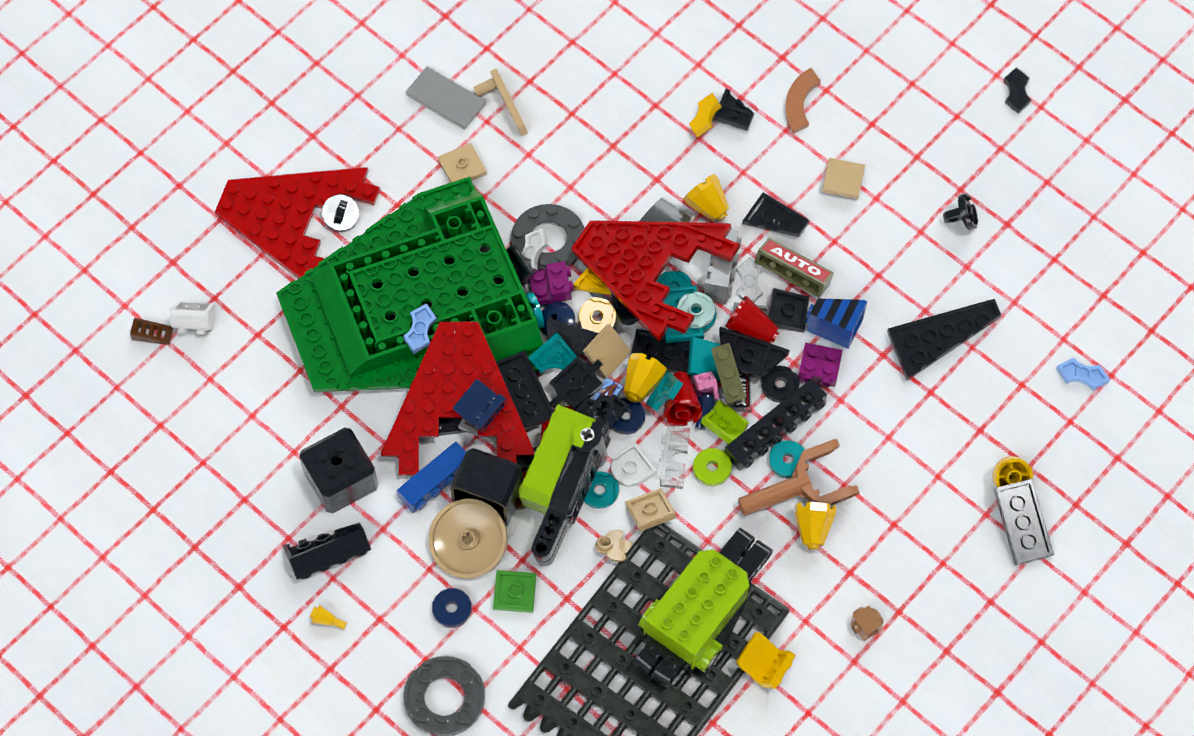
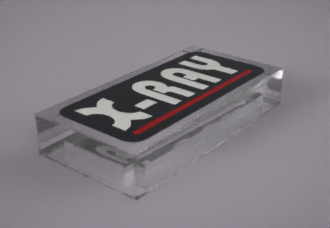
M739 374L746 402L732 405V409L735 412H751V377Z

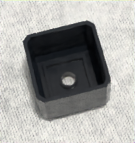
M344 427L301 450L299 458L303 473L326 512L335 513L377 490L378 480L375 467L352 429ZM334 458L342 459L340 465H333L331 462Z
M475 448L467 450L450 486L452 502L461 499L483 501L498 511L506 527H508L520 500L518 490L521 483H523V473L520 464Z

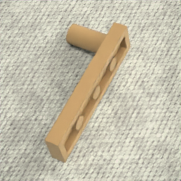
M497 68L491 70V79L473 87L476 95L481 96L498 88L521 136L528 134L526 126Z

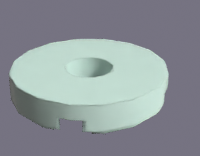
M700 292L684 295L679 300L677 309L694 315V321L690 328L694 329L709 325L715 315V306L712 299ZM693 307H699L701 309V312L693 313L691 309Z

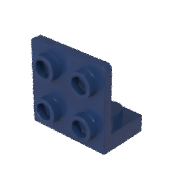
M476 379L453 406V410L483 433L507 404V400L501 394L497 395Z

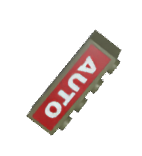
M768 238L759 248L754 262L818 298L829 287L834 274L829 269L771 238Z

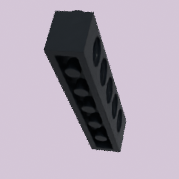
M812 378L725 447V453L729 456L731 463L739 471L744 467L749 468L754 463V459L758 456H764L768 452L769 447L781 442L784 435L794 432L799 423L802 421L806 422L814 411H819L826 405L827 394ZM807 401V402H809L810 404H809V405H804V404H802L801 402ZM791 412L794 413L796 416L792 417L789 416L787 413ZM774 424H779V425H781L782 427H780V428H775L773 425H774ZM764 435L767 437V439L763 440L760 439L758 436ZM751 447L753 450L746 451L744 448Z

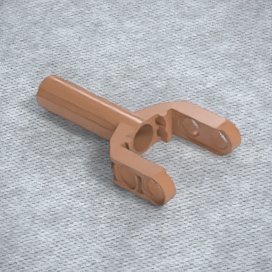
M833 439L804 450L792 478L738 498V505L742 514L747 516L797 496L803 497L810 502L827 503L831 506L858 495L860 492L856 485L846 486L819 496L820 490L813 489L806 472L809 469V464L806 463L833 453L835 449L840 447L838 440Z

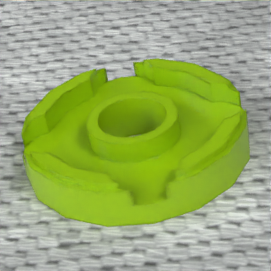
M708 448L702 450L694 459V475L697 480L699 479L706 486L721 485L731 474V460L725 452L719 449ZM715 464L718 468L715 471H710L707 469V465Z

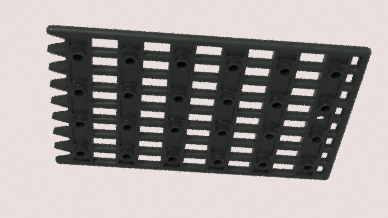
M659 524L643 531L625 554L626 560L619 562L510 700L508 708L514 710L525 703L527 706L523 714L524 720L529 722L542 715L540 731L548 733L555 727H558L557 736H607L600 729L610 716L620 722L611 736H621L626 728L636 733V736H677L674 732L684 719L694 726L687 736H697L745 673L738 667L730 677L721 671L731 657L738 660L748 644L745 638L754 626L763 631V635L769 640L790 610L750 583L746 606L740 615L748 622L739 634L732 631L723 649L724 654L715 666L713 665L706 673L698 668L693 673L683 668L685 672L676 684H671L668 688L664 687L652 678L653 672L648 675L634 665L636 658L632 654L641 642L648 643V641L643 639L644 630L639 627V622L642 618V615L639 613L649 600L654 603L660 595L669 589L663 582L672 570L681 575L693 560V557L686 553L688 550L696 555L699 551L704 550L666 524ZM657 528L666 535L662 537L659 534H657L654 530ZM672 539H674L675 541H677V542H678L679 544H681L682 546H681L680 548H678L677 546H675L674 544H672L670 541H671ZM640 548L650 554L641 567L631 562V559ZM656 559L666 565L657 578L647 573V570ZM616 578L627 584L617 597L607 591ZM634 589L643 596L632 609L623 601ZM752 595H756L757 597L762 599L763 602L760 604L759 602L751 598ZM772 606L779 611V614L776 615L767 608ZM594 608L603 615L592 628L583 620ZM610 619L619 627L607 639L599 632ZM627 631L635 636L628 648L623 650L616 645V642ZM570 638L579 646L568 659L559 651ZM587 650L595 658L583 670L575 663L583 652ZM601 662H604L611 667V670L600 682L592 676V673ZM546 669L555 677L543 690L535 682ZM619 673L628 680L620 691L616 693L608 685ZM692 676L701 684L690 697L681 689ZM562 681L570 686L571 689L561 701H558L551 696V693ZM635 684L644 692L633 705L624 697ZM707 688L718 694L708 709L698 702ZM579 693L587 701L575 713L567 706L574 696ZM652 696L661 703L650 717L641 711V708ZM595 704L604 712L592 725L584 719V716ZM669 708L678 715L669 727L665 728L657 721L665 710Z

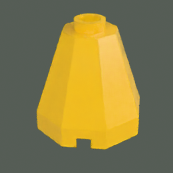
M712 174L705 179L706 182H700L688 192L683 200L687 205L712 221L717 219L721 221L728 215L729 206L719 179L715 174Z
M632 353L628 360L624 394L629 401L634 403L643 401L655 390L667 371V368L657 359L652 357L650 360L645 359L647 355L643 353Z
M806 502V506H802V503H796L794 505V515L802 544L806 545L807 549L819 550V547L825 544L836 515V506L830 507V504Z

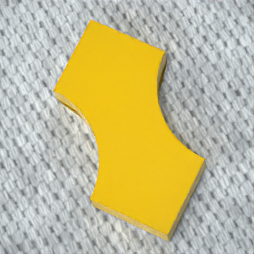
M713 93L698 102L697 115L689 123L697 137L713 127V116L721 108L719 101Z

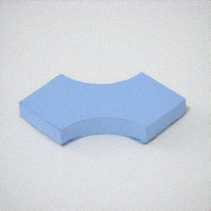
M427 304L410 312L413 324L410 331L403 336L404 341L413 354L429 346L428 331L431 325L437 321L436 316Z
M1071 358L1056 367L1066 384L1081 382L1094 391L1110 382L1109 377L1100 365L1085 366L1075 358Z

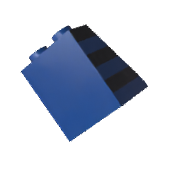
M818 298L815 305L811 304L808 309V317L806 319L808 324L807 331L849 349L864 319L867 301L859 299Z

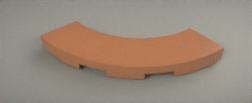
M812 68L807 69L795 79L786 97V120L793 134L809 126L804 113V101L809 92L821 82Z

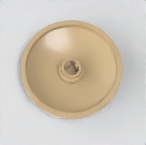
M461 499L445 506L434 518L429 531V548L435 562L448 574L464 579L478 578L495 569L503 559L508 544L507 527L501 515L489 504L476 499Z

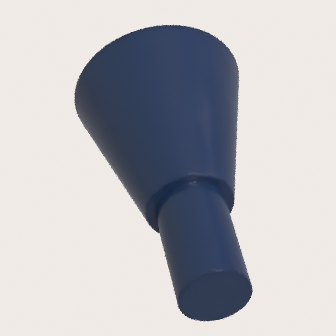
M705 393L702 396H697L702 407V416L695 425V428L699 430L703 429V424H701L702 418L711 411L716 402L712 395Z

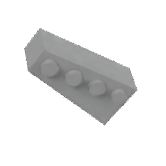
M731 229L726 239L739 243L741 247L742 238H738L739 230ZM736 254L731 262L711 255L704 294L709 296L713 303L726 305L727 298H731L733 287L729 286L730 281L734 282L736 271L733 270V265H737L739 254Z

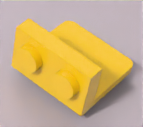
M755 632L739 656L737 665L761 687L776 689L781 684L787 670L792 666L796 655L791 651L779 650L762 633Z

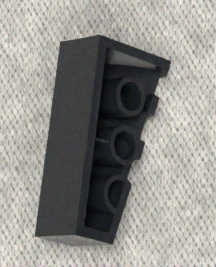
M360 522L336 529L332 535L329 533L319 534L312 541H307L306 539L299 540V544L292 547L289 544L282 545L297 580L306 579L318 571H326L330 566L337 563L343 564L350 558L363 556L367 551L371 550Z

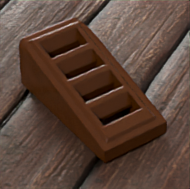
M134 318L130 336L133 341L170 345L173 328L168 325ZM157 330V335L153 336L154 331ZM162 331H166L164 338H161Z

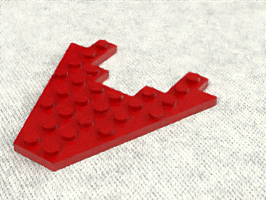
M367 167L231 179L225 185L215 213L299 279L305 275L306 271L315 268L319 262L325 259L316 256L321 244L320 239L305 236L315 208L322 209L325 202L335 195H346L355 201L374 206L380 193V187L364 183L369 172Z
M590 220L571 249L572 253L660 341L668 327L686 334L694 321V315L663 303L670 293V287L656 281L670 259L674 257L689 263L697 249L731 262L740 249V245L726 239L732 229L729 223Z
M439 322L381 451V457H399V476H414L419 472L420 438H439V418H463L453 410V406L476 379L497 395L501 394L507 400V404L483 433L477 429V436L497 437V457L517 463V456H534L535 451L479 322Z

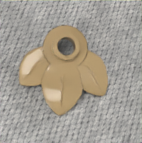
M612 530L606 536L598 538L595 548L597 552L606 554L610 560L622 562L626 560L625 554L634 543L622 539V530Z

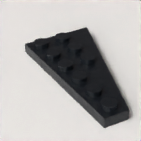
M994 298L888 328V336L906 380H909L1001 317V312Z

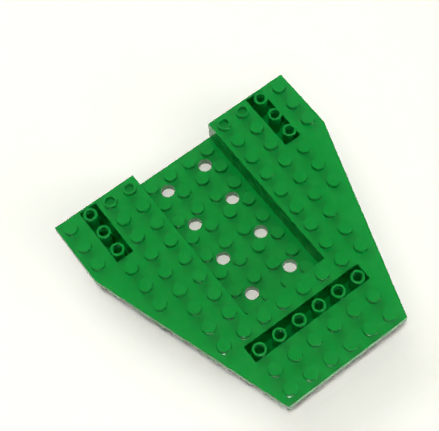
M470 176L416 194L412 197V200L400 205L399 209L386 215L366 229L365 233L353 238L352 242L339 248L319 262L318 266L306 271L305 275L298 280H293L276 292L314 392L410 389L429 346L413 354L404 341L403 336L410 331L413 324L410 312L421 307L424 302L432 304L430 309L437 318V321L431 325L428 331L430 342L439 322H479L496 362L524 350L529 357L543 345L537 320L484 197L475 189ZM486 246L490 248V251L483 253L480 249ZM448 258H451L455 262L451 265H448L444 261ZM416 270L419 274L412 277L409 275V272ZM496 278H502L504 282L501 284H495L493 280ZM380 282L383 286L376 289L373 287V284ZM460 290H466L468 294L466 296H460L458 295V292ZM388 314L396 316L392 321L387 320L385 317ZM531 362L535 372L538 371V369Z

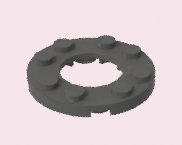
M542 204L522 213L516 220L511 233V242L517 245L520 252L525 247V235L533 232L537 225L544 222L556 223L567 234L565 245L560 250L552 253L541 252L537 262L538 270L547 269V264L565 261L566 266L570 265L571 267L577 262L578 258L572 253L571 248L584 230V225L573 211L556 204Z
M452 656L434 657L424 661L408 677L403 693L404 705L410 720L423 732L434 736H454L469 729L479 719L485 705V688L481 676L468 662ZM448 678L455 680L461 685L465 698L463 705L455 713L442 716L429 710L425 704L424 696L426 689L432 682Z

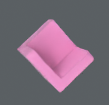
M712 371L693 376L697 396H702L705 393L712 394L715 400L719 399L717 380Z

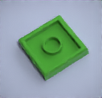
M497 570L493 610L533 613L537 574Z

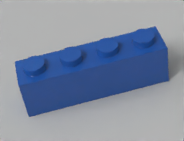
M455 441L397 489L398 498L412 513L422 510L431 498L438 497L443 488L452 484L466 451Z

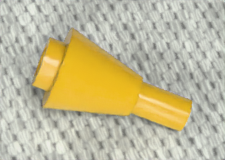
M320 604L318 608L313 607L309 617L312 619V623L334 625L343 630L347 625V622L335 618L336 616Z

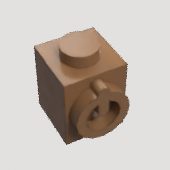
M867 606L866 608L860 607L853 612L850 625L852 630L856 634L859 633L863 641H866L881 632L884 621L876 609Z

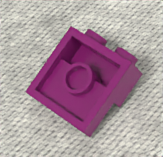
M565 261L547 264V269L535 271V274L530 278L532 292L535 294L539 305L572 300L571 292H574L572 280L569 281L568 277H572L570 265L566 266Z
M805 342L798 375L799 380L806 383L812 378L822 386L835 387L843 350Z

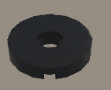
M781 365L774 367L762 378L761 382L764 395L773 402L781 403L799 389L800 385L798 375L789 367ZM781 380L785 382L786 385L784 387H778L775 383Z

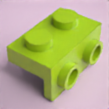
M721 400L701 420V424L728 444L745 432L749 424L745 418Z

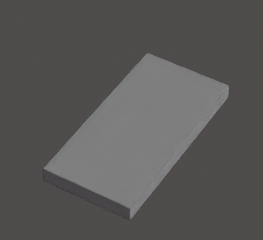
M428 66L406 90L407 96L464 130L486 105L484 99Z

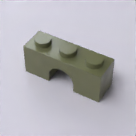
M730 343L711 348L727 406L746 402V396Z

